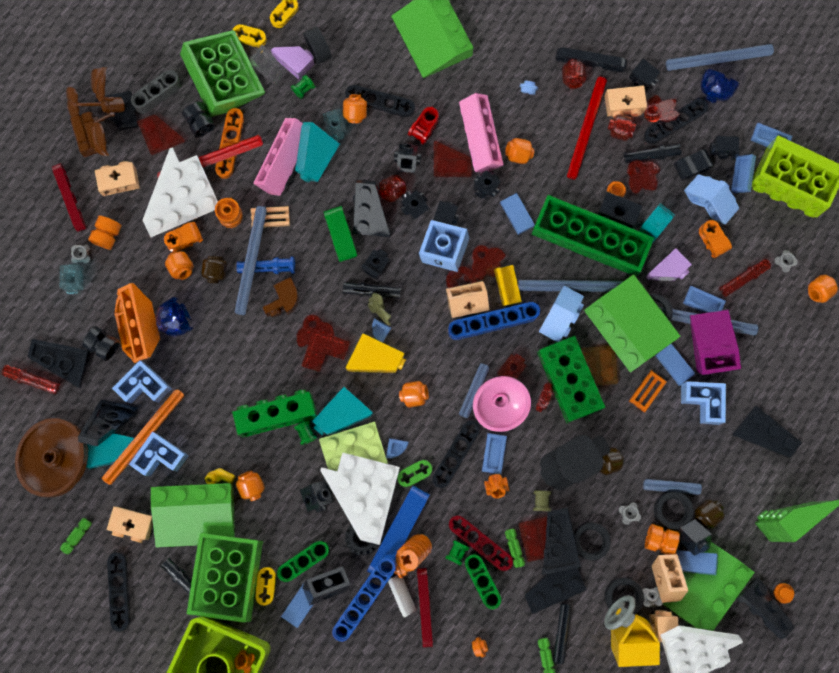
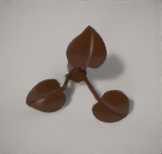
M107 67L93 69L91 72V87L99 102L80 103L78 102L76 89L73 87L66 88L67 108L71 117L79 115L78 106H101L103 112L107 113V115L94 121V126L90 128L92 146L98 154L103 156H109L106 150L104 129L100 122L109 117H114V113L124 111V101L121 97L105 96Z

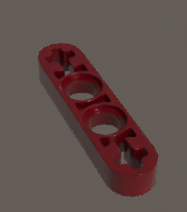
M62 163L52 166V171L75 230L80 232L87 229L82 213L76 206L77 200L74 192L72 193L70 190L71 184Z
M453 516L450 519L449 529L501 571H507L512 567V557L461 516ZM460 519L462 521L461 525L466 528V525L470 526L463 537L460 535L463 532L461 529H453V520L458 521ZM471 531H475L478 534V540L474 543L469 542L467 539V535ZM487 543L491 544L494 548L491 555L483 553V546ZM498 550L501 551L498 554L501 558H508V566L500 567L501 562L497 558H495L494 562L491 560Z
M417 568L423 648L433 647L427 568Z

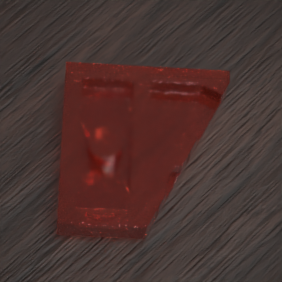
M155 114L137 121L151 155L185 142L183 137Z

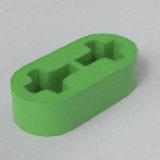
M421 460L403 469L398 474V483L403 487H409L427 478L432 472L431 464L426 460ZM420 464L428 465L429 467L425 475L423 472L416 475L415 471L420 469ZM403 473L407 475L413 473L415 475L409 479L410 483L401 482Z

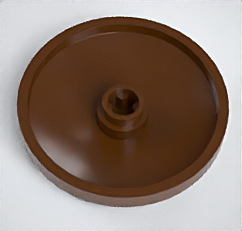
M50 418L36 423L24 434L16 451L15 469L20 483L28 492L36 496L48 498L61 496L70 491L82 478L88 462V446L85 443L78 442V435L81 430L75 424L63 419Z

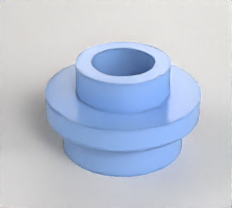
M524 81V84H520L522 93L535 95L536 90H538L535 82Z

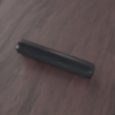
M569 604L560 605L553 662L556 664H564L572 609V606Z

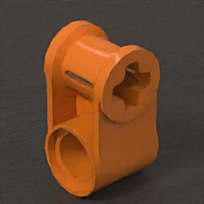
M709 220L699 228V235L706 248L711 251L713 258L732 249L729 239L716 221Z
M189 222L180 228L166 233L164 236V243L172 252L180 251L193 246V243L203 241L195 222ZM175 238L176 244L173 245L171 240Z

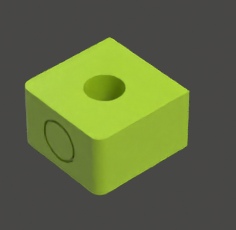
M200 616L190 621L167 673H207L206 664L211 656L223 659L227 665L228 673H245L242 669L237 670L234 662L235 657L241 650H246L247 653L255 655V661H253L250 673H261L271 647L268 642L215 618Z

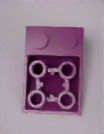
M722 310L690 315L696 371L704 375L741 369L739 349L729 311Z

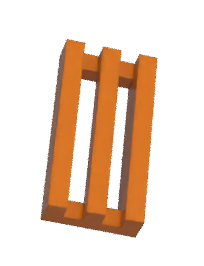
M651 370L629 402L641 409V411L646 412L667 381ZM653 376L654 380L637 402L635 399ZM660 381V385L657 387V389L652 394L650 399L647 401L645 406H643L641 403L644 401V399L649 394L651 389L654 387L656 382Z

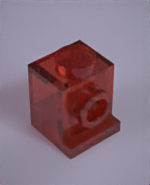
M511 354L497 375L517 379L527 366L524 364L525 359L518 354H515V356ZM515 364L517 369L511 370L510 365Z

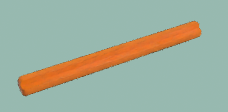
M174 390L104 474L102 480L105 483L113 484L135 457L151 433L160 427L184 398V394L180 390Z

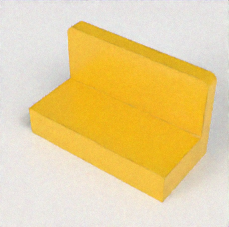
M510 265L494 269L502 306L522 302L514 266Z

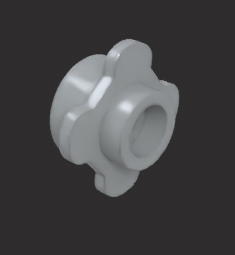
M74 245L71 248V261L75 264L78 262L88 263L90 261V247L88 245Z
M784 250L780 257L775 258V264L779 265L783 272H789L790 268L798 263L795 256L788 250Z
M632 502L628 506L619 507V513L622 514V522L628 525L632 521H639L641 519L636 503Z
M658 587L643 589L645 599L643 604L645 607H656L663 604Z

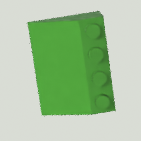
M413 0L391 16L423 78L473 55V46L449 0Z
M234 30L183 43L180 55L211 117L227 113L230 109L238 108L265 94Z
M635 275L629 277L584 310L630 373L681 337Z
M234 484L151 487V511L156 547L198 545L200 533L235 537Z
M839 500L809 502L770 510L769 512L765 510L757 516L759 520L755 524L770 542H796L837 508Z
M200 533L187 614L245 623L250 622L263 541Z
M711 542L710 548L701 553L718 555L717 574L708 575L683 572L688 592L681 601L666 602L663 605L692 628L713 631L755 572Z

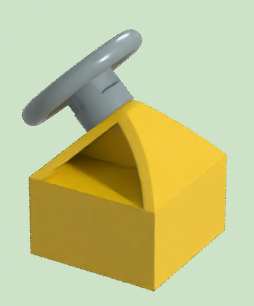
M632 596L621 597L609 608L604 619L605 627L611 630V649L618 667L660 665V642L651 624L643 617L633 614L636 603ZM626 602H629L628 609L624 607Z

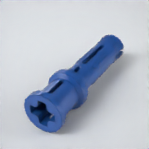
M294 256L288 259L275 257L273 260L256 261L254 272L295 273ZM237 261L238 274L243 273L245 261Z

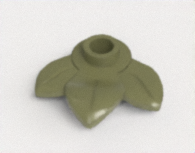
M373 293L368 303L370 311L372 313L376 312L380 319L390 326L389 319L391 315L384 310L385 305L382 296Z

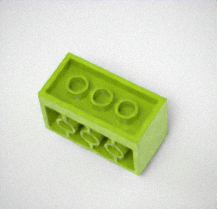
M777 135L767 146L753 175L752 187L758 193L765 192L769 194L770 198L775 201L786 202L787 206L792 209L804 211V214L809 217H818L830 208L838 191L839 164Z

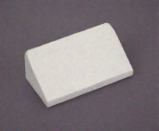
M398 575L390 578L388 583L402 616L406 617L415 612L417 609L404 579L399 578Z

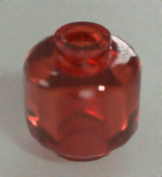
M575 59L568 61L562 67V80L568 88L577 89L586 82V67L582 62Z
M617 114L614 120L610 119L607 130L611 131L610 136L612 138L627 141L633 137L636 123H634L632 117Z
M391 175L379 183V194L385 201L394 202L406 193V183L398 175Z

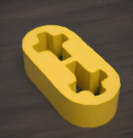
M282 0L272 11L270 21L273 27H284L297 13L299 8L297 0ZM287 3H293L294 8L289 7L287 9ZM281 16L282 21L278 20L275 22V17L279 18Z
M241 24L233 28L237 37V32L243 30L244 34L248 35L238 37L240 43L258 48L266 44V35L260 29ZM258 35H260L262 40H259L258 42H256L255 39L251 37H258Z
M270 567L262 568L257 576L255 597L257 603L263 606L270 604L275 594L276 572ZM266 570L272 575V578L268 579V585H265V578H262V574L266 573ZM264 587L267 588V594L270 595V599H266V602H263V598L259 597L260 594H263Z

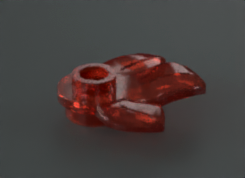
M658 95L652 96L647 101L644 118L649 122H657L659 120L669 122L675 120L679 116V113L675 111L676 99L661 101Z
M635 160L628 165L629 187L635 194L639 193L642 188L650 191L657 189L658 182L655 175L660 172L657 164L651 161L643 163ZM636 166L639 168V173L635 170Z
M483 245L477 246L472 253L474 260L472 272L478 280L483 279L486 274L495 277L494 269L501 268L499 261L506 257L505 253L496 247L489 249ZM483 252L485 254V257L480 258L478 256V253Z
M309 315L304 319L303 327L297 332V344L299 347L310 344L313 349L322 352L326 344V338L333 337L334 330L329 323L322 322L318 316ZM311 321L316 322L314 328L309 327Z

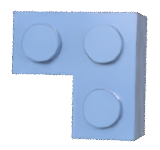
M698 174L684 190L693 204L705 207L710 218L722 224H726L739 209L736 198L729 190V185L722 180L718 181L710 176L705 177Z
M563 286L539 332L557 342H560L562 337L566 338L571 330V327H569L570 323L575 324L584 306L581 303L584 296Z
M141 360L112 388L125 402L131 404L143 391L153 401L159 403L172 390L157 373Z
M685 382L681 384V404L700 405V424H723L726 417V384Z
M152 432L129 465L144 476L150 477L160 462L171 470L178 472L189 455L159 434Z

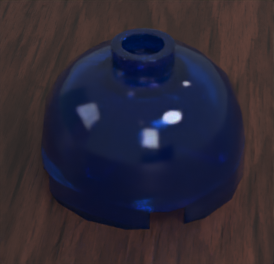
M711 69L705 70L700 82V88L707 96L706 100L712 103L730 99L740 85L736 80L732 78L729 80L724 74Z
M172 297L162 303L157 309L156 315L158 329L170 336H182L193 329L187 321V318L191 320L186 306L183 303L179 305L176 302L179 299L176 297Z

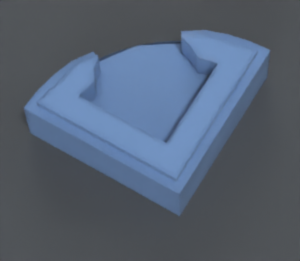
M374 319L372 324L375 339L383 343L391 330V327L377 319Z
M389 439L386 458H395L401 455L406 450L408 442Z

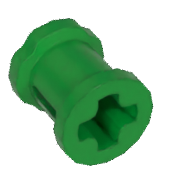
M303 75L302 80L296 85L291 86L292 91L300 99H303V95L310 89L315 88L314 83L307 75Z
M310 421L302 422L294 427L301 439V445L308 444L317 439L310 428Z
M453 540L452 543L454 545L449 555H446L445 558L461 566V560L465 552L469 550V547Z

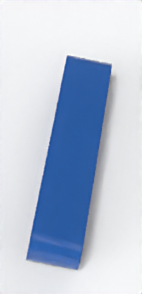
M528 302L455 320L449 325L448 335L454 340H460L530 323L538 318L540 307L534 302ZM526 309H533L535 316H528ZM507 314H516L517 320H509ZM495 317L498 319L499 324L493 326L489 323V319ZM472 322H478L480 324V329L473 330L470 327V324ZM458 326L462 329V333L456 335L451 329Z
M412 486L367 570L368 573L373 571L384 555L392 554L396 557L397 551L404 545L430 494ZM389 561L383 562V566L386 569H391L392 564Z
M386 554L381 557L332 630L333 637L336 640L343 642L350 637L391 578L398 565L394 555ZM389 561L393 567L386 569L383 566V562ZM372 578H379L381 584L375 585L372 582ZM361 594H367L370 600H362ZM355 610L358 612L359 616L353 617L350 615L349 611ZM338 627H345L347 633L340 632Z

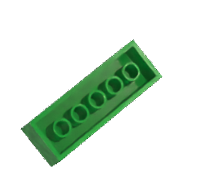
M550 195L546 197L531 234L636 277L643 268L654 240L652 236Z

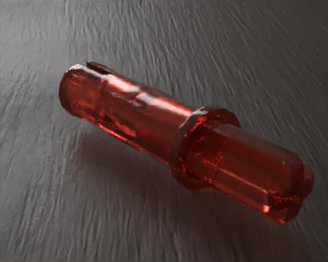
M763 259L754 266L747 267L746 271L720 286L719 290L723 291L721 293L725 298L728 297V295L751 280L758 279L759 275L771 268V263L767 259Z
M5 365L1 371L2 376L16 380L19 384L24 383L52 394H56L60 386L58 383L28 373L25 369L19 370Z

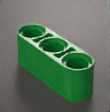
M342 206L323 211L339 262L357 257Z
M324 541L315 542L282 564L277 571L278 578L283 582L295 579L326 558L330 552L329 545ZM319 544L324 545L326 548L323 556H319L315 552V548ZM301 556H307L309 559V564L306 567H302L299 564ZM285 567H289L292 570L290 578H285L282 574V570Z
M475 554L467 556L464 565L483 604L489 609L498 608L501 604V596L483 560ZM473 557L479 561L476 569H471L468 566L469 559ZM480 576H486L488 579L485 587H480L477 584ZM490 594H495L497 597V602L494 605L487 604L486 598Z

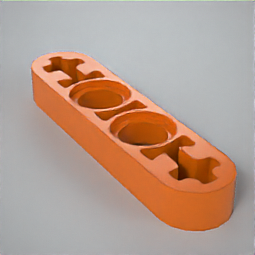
M232 108L226 114L219 149L240 141L244 116L238 108ZM235 113H237L238 117H240L236 118L235 125L238 126V128L233 126V119L231 117L234 116ZM235 131L237 136L234 139H228L227 133ZM236 156L225 159L227 161L226 167L229 170L225 171V174H222L220 168L224 167V161L216 163L215 171L220 178L227 179L232 176Z

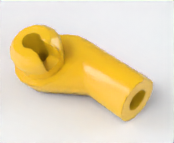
M218 468L206 475L205 482L207 484H215L223 480L232 484L236 476Z

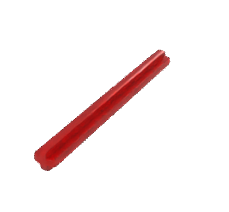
M598 77L567 173V178L575 180L577 178L607 82L606 78Z
M256 135L198 158L204 168L263 145V141L260 135Z

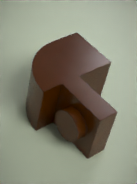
M291 277L273 285L280 299L262 307L267 317L279 316L282 314L281 310L284 309L287 315H290L297 308L299 295Z

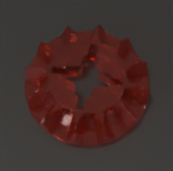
M460 266L458 272L451 270L448 273L446 285L448 288L457 287L458 282H456V279H460L463 274L465 282L468 284L476 283V276L471 269Z
M549 382L544 384L536 404V411L540 413L546 410L553 393L552 384Z

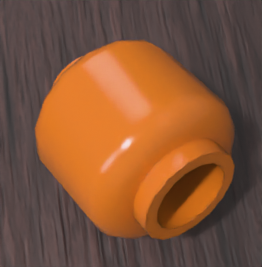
M358 94L349 95V98L343 101V117L349 123L355 124L361 123L366 118L367 101Z
M514 138L507 143L505 155L508 156L511 162L526 164L529 159L533 158L534 148H532L529 140Z
M172 252L165 261V266L174 279L184 280L192 274L194 266L185 252Z
M820 275L808 285L810 298L820 303L827 302L838 291L836 281L828 275Z
M421 381L405 383L402 390L399 391L400 401L404 402L409 408L424 405L426 400L429 399L427 385H423Z
M251 470L238 476L236 487L241 498L250 499V501L259 499L261 497L260 493L265 489L260 475L255 472L253 473Z

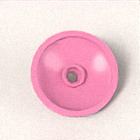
M506 376L495 377L486 381L477 390L473 399V411L478 422L483 427L496 432L509 431L519 426L528 416L531 407V398L527 388L519 380ZM498 397H502L501 401H496Z

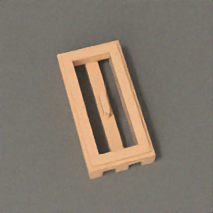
M289 206L266 208V213L285 212V214L266 215L265 220L286 218V221L264 222V227L290 226ZM251 208V225H253L256 208Z

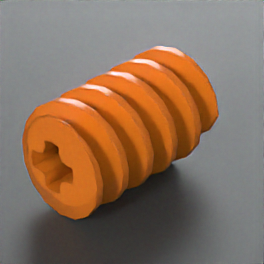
M422 534L412 536L396 553L398 566L408 572L415 570L431 553L432 544L430 540Z

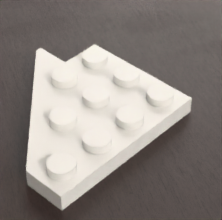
M173 147L169 149L143 217V222L150 237L215 210L218 200L197 155L179 162Z
M342 453L338 471L321 467V472L360 540L380 545L400 467Z
M677 626L661 634L671 673H709L714 669L724 667L730 662L728 650L743 643L739 635Z

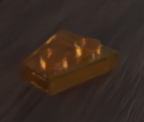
M611 346L580 348L598 386L618 384L615 351Z

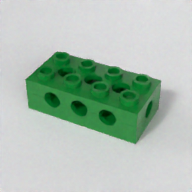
M575 336L540 349L537 352L566 424L605 408ZM560 358L566 359L568 365H567V366H562V365H560L559 359H560ZM572 376L575 379V384H569L566 377ZM575 393L582 396V402H577L574 399Z
M306 390L296 391L294 396L290 397L286 395L277 396L271 402L261 400L252 407L242 405L232 412L237 435L242 438L313 420L317 417L313 396L310 392H306ZM294 404H298V409L290 412L291 407ZM279 409L278 415L272 417V412ZM259 414V420L253 422V417Z

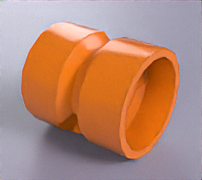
M223 198L217 202L215 214L220 223L227 228L237 227L243 218L238 203L232 198Z
M99 215L94 225L96 230H92L88 241L111 250L115 243L114 236L118 235L122 225L110 218Z
M651 524L645 540V549L655 552L659 549L661 554L665 555L675 554L680 538L679 532L671 529L664 531L663 527Z

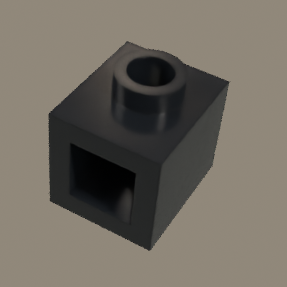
M643 58L632 70L629 79L633 81L635 87L644 86L646 92L649 87L653 89L659 82L657 78L660 71Z
M440 201L433 221L456 225L460 215L457 213L458 206H455L450 201Z
M695 519L680 527L679 541L695 556L710 548L711 533Z

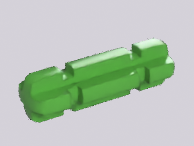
M86 518L81 519L78 523L79 526L74 528L66 539L67 542H64L60 547V550L65 554L72 552L73 546L78 544L86 533L85 530H88L92 525Z
M506 530L505 535L506 539L509 540L508 546L511 557L514 558V567H522L525 565L523 557H521L522 552L519 541L516 539V530Z
M541 638L538 640V645L541 648L542 666L545 668L543 671L544 673H555V669L552 667L554 664L551 649H549V639Z

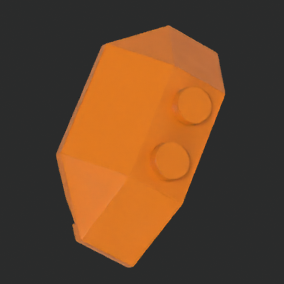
M130 283L117 290L118 297L114 314L122 350L134 363H138L139 360L143 361L151 357L160 340L152 302L134 283Z

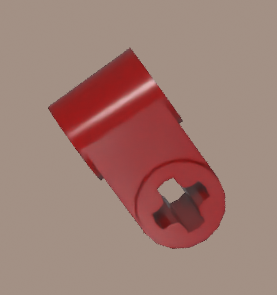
M433 107L425 108L411 126L408 135L414 136L424 145L438 124V111ZM428 115H433L435 117V119L432 121H428L425 118Z

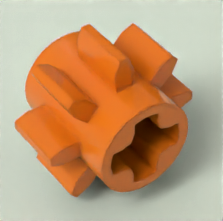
M493 474L489 476L488 481L484 482L487 495H491L493 498H502L506 493L505 491H509L507 478H502L500 474Z

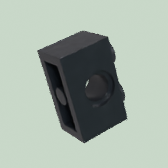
M607 192L597 215L633 229L642 205ZM614 210H620L623 216H617Z
M340 567L307 579L302 588L310 606L345 593L351 584L344 568Z

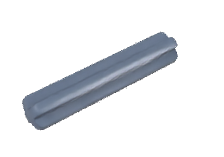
M482 363L479 365L459 412L460 416L464 418L469 417L473 408L474 396L483 384L489 366Z
M645 479L643 482L644 490L699 495L702 492L701 484L652 479Z

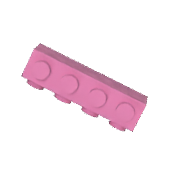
M474 93L459 102L475 172L484 173L486 170L491 172L503 166L502 156L488 96Z
M285 118L253 183L268 194L280 196L285 189L289 176L293 173V168L297 162L301 127L303 124L296 118Z

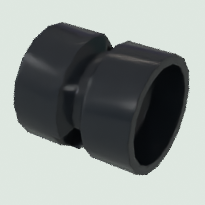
M203 102L192 103L182 111V115L186 123L190 124L189 128L195 137H202L214 130L216 125L211 116L208 115Z
M98 326L93 327L87 333L82 343V346L90 352L96 351V355L104 361H108L120 345L118 339L111 335L107 336V332Z

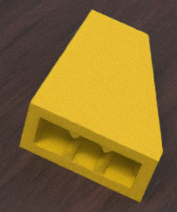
M362 334L346 366V370L349 372L396 373L398 369L402 370L406 359H404L403 352Z

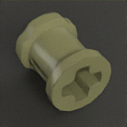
M533 491V494H535V507H533V511H551V508H549V495H551V491Z

